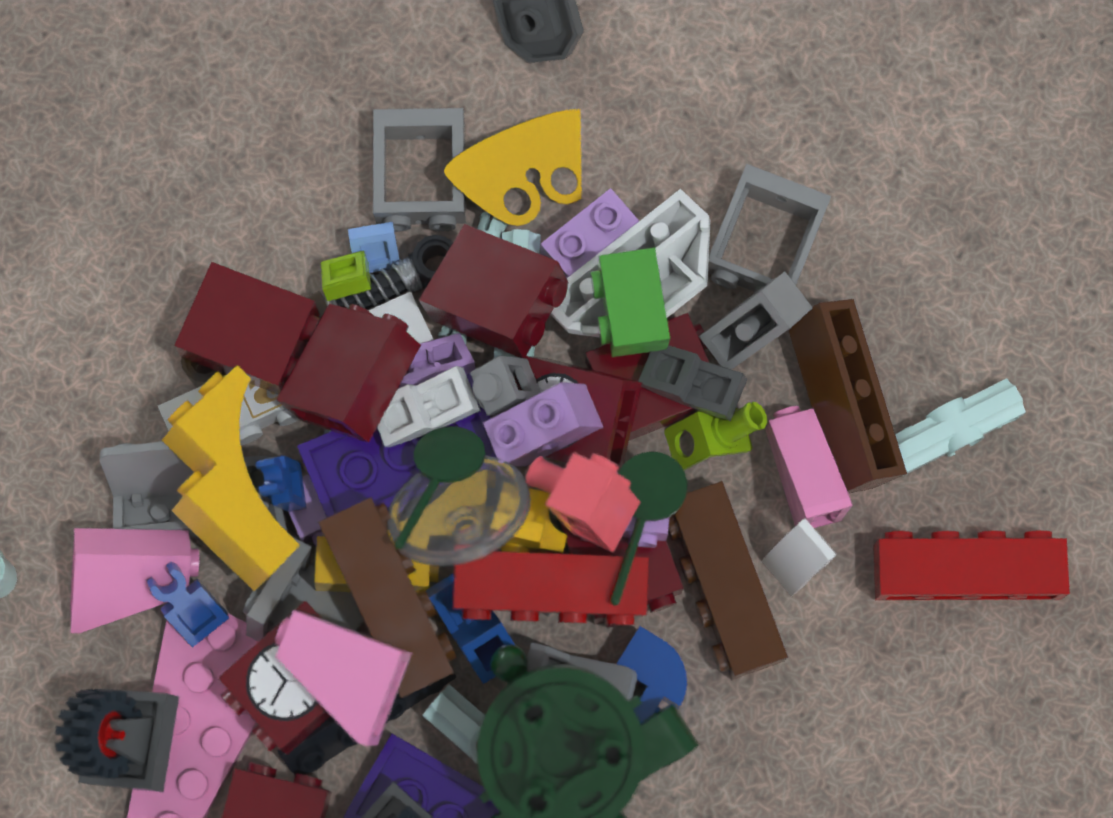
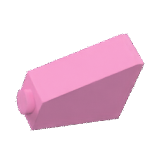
M792 406L773 413L774 419L768 421L765 430L794 525L796 526L805 518L813 528L842 521L852 507V503L814 409L801 411L799 406Z
M74 528L70 598L71 633H82L168 603L154 598L148 587L147 580L152 577L160 586L170 585L174 577H172L166 566L169 562H173L180 567L186 579V587H188L190 577H198L199 549H191L189 530Z
M293 610L291 618L286 617L277 632L276 645L280 647L276 658L357 743L365 746H377L412 653L308 613Z

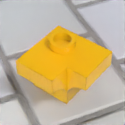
M506 483L493 531V547L500 548L501 552L564 554L567 534L561 533L552 525L549 518L550 509L546 506V502L551 494Z

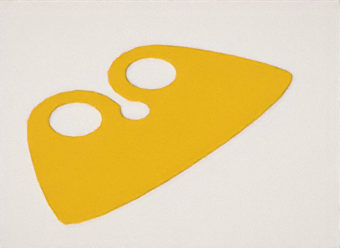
M571 109L546 114L490 136L452 159L444 169L445 176L476 205L509 225L521 226L528 224L540 212V194L536 186L526 179V171L530 168H534L540 173V185L551 200L561 204L575 203L582 198L581 110ZM557 168H568L576 175L577 187L571 194H560L552 186L551 175ZM520 188L529 195L531 205L528 212L524 215H514L505 207L504 195L509 189Z

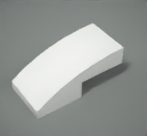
M455 366L417 386L407 384L397 389L377 426L384 446L392 447L410 441L480 411L464 368Z
M805 518L764 557L762 562L792 597L814 575L827 566L836 554Z

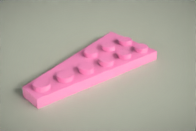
M227 613L230 618L192 648L169 621L166 620L152 692L179 696L164 792L133 789L127 818H206L252 734L251 730L257 725L256 721L247 711L238 716L220 694L227 688L218 679L221 674L258 643V641L246 635V622Z

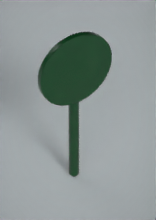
M442 427L427 433L418 441L414 449L415 466L424 477L430 479V482L394 543L396 549L400 550L404 547L440 483L463 481L474 475L481 468L485 460V447L477 434L461 427Z
M660 452L637 454L630 458L618 473L630 481L629 489L640 501V504L633 515L636 518V522L610 602L614 606L620 603L645 522L660 521L672 516L685 501L688 489L686 474L681 465L667 454Z

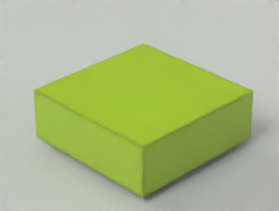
M364 251L321 262L322 289L327 302L371 290L369 262Z

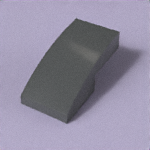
M668 345L666 350L650 352L639 382H642L641 387L656 394L731 422L748 379L744 373L702 361L695 353Z

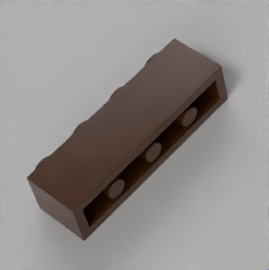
M854 299L821 302L812 306L813 308L788 331L811 407L818 418L848 494L873 489L906 475L905 464Z
M723 481L687 493L683 505L676 513L669 517L668 534L672 541L677 539L681 541L686 556L679 558V563L687 584L696 582L702 600L695 602L696 610L704 628L712 626L718 644L711 646V650L720 673L728 670L731 680L784 662L788 655Z
M370 497L319 521L318 523L373 639L412 653L398 689L400 697L407 696L454 673L449 662L456 659L457 656L446 633L444 632L437 636L428 618L437 614L425 589L416 592L408 575L416 572V569L405 546L400 550L394 547L388 531L396 527L384 502L375 506Z

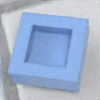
M393 222L348 229L351 252H365L369 262L370 273L379 272L381 268L385 271L389 270L392 263L396 265L397 261L400 262Z

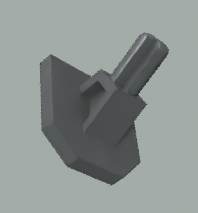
M492 0L504 44L528 63L566 59L573 53L584 32L576 0Z

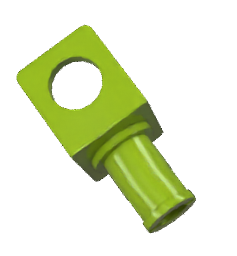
M749 402L743 407L735 409L731 422L704 412H696L666 428L664 433L672 458L681 465L683 470H687L711 457L742 454L751 451L753 446L749 434L765 428L767 425V415L760 404ZM685 430L694 439V450L689 457L682 452L679 443L680 436Z

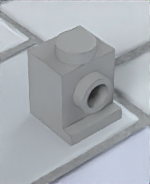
M498 356L470 372L474 381L473 393L478 404L486 411L487 415L497 416L541 393L528 359ZM514 376H517L522 390H518L513 378Z

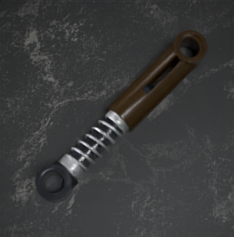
M431 235L423 238L418 242L414 251L408 253L406 259L404 258L400 262L397 261L396 265L392 263L391 269L387 271L381 268L376 276L370 274L371 290L328 302L320 290L306 296V298L315 301L320 313L318 317L321 318L329 303L344 308H349L350 304H355L368 310L370 307L379 306V303L390 301L395 296L399 297L406 291H411L412 293L416 290L419 291V289L422 290V288L425 290L436 272L426 268L425 263L433 256L445 257L453 242L440 235ZM181 357L182 369L197 388L204 385L215 373L219 372L213 370L207 374L198 373V363Z

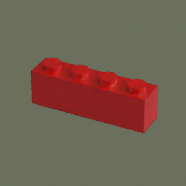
M1045 530L1025 532L1024 538H1006V532L1004 531L978 532V538H959V532L936 531L931 533V539H913V532L910 531L886 532L885 539H878L873 545L875 600H1061L1070 594L1067 538H1053L1052 531Z
M456 550L454 552L452 610H462V619L491 620V611L510 612V621L539 622V613H558V623L586 624L588 614L606 615V624L634 625L635 616L647 615L649 557H634L620 603L614 606L610 600L624 556Z

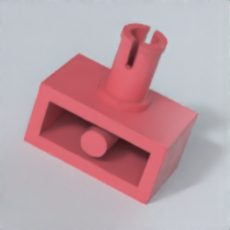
M573 453L565 469L548 462L542 457H537L527 472L526 483L531 487H536L551 494L546 502V506L572 534L613 553L640 504V501L629 489L630 481L616 473L618 466L597 454H592L589 460Z

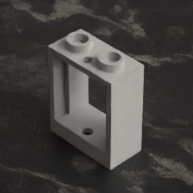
M463 108L373 109V215L376 224L393 222L395 232L408 231L411 229V224H429V228L435 231H450L456 228V224H466V198L454 185L453 201L387 202V140L452 139V159L465 151V118Z
M746 164L709 254L708 274L712 275L711 280L719 286L736 289L738 285L754 291V293L773 280L722 259L746 198L749 197L809 220L788 276L796 285L831 196Z

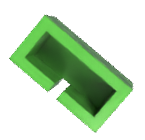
M655 248L599 255L598 271H591L590 275L594 299H603L606 316L598 317L601 344H610L612 357L666 350L670 341Z

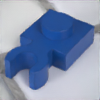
M285 455L256 461V468L260 469L264 475V485L259 486V492L262 496H267L272 501L273 506L288 512L306 509L300 462Z
M169 562L166 566L172 577H174L173 582L168 586H160L151 577L147 580V584L154 598L161 602H168L160 608L163 616L193 648L230 617L222 605L198 579L186 587V579L180 567L173 562Z

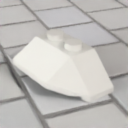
M679 189L567 278L569 283L565 299L559 307H554L550 315L570 334L600 338L598 317L606 316L603 299H594L590 275L591 271H598L599 255L655 248L666 317L668 318L707 286L711 221L709 215L686 193Z

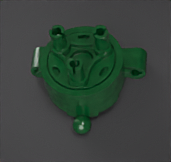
M509 644L499 647L491 657L490 667L497 679L508 684L499 692L490 705L482 722L477 743L478 769L485 791L479 797L483 803L491 799L500 810L490 818H628L622 811L631 801L639 783L661 768H665L680 760L699 746V743L674 703L662 708L640 723L634 711V708L642 704L638 695L627 700L617 687L593 671L571 665L542 666L528 671L526 653L520 647Z

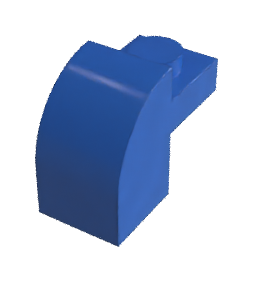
M452 573L427 589L426 593L464 657L481 682L485 684L496 677L490 667L493 653L503 645L515 644L493 611H491V620L462 619V610H452L454 575Z
M640 626L616 665L635 670L637 674L636 684L645 689L640 698L642 704L634 708L641 723L661 710L658 706L662 700L669 705L674 703L677 710L680 708L686 694L687 675L684 663L676 650L670 644Z

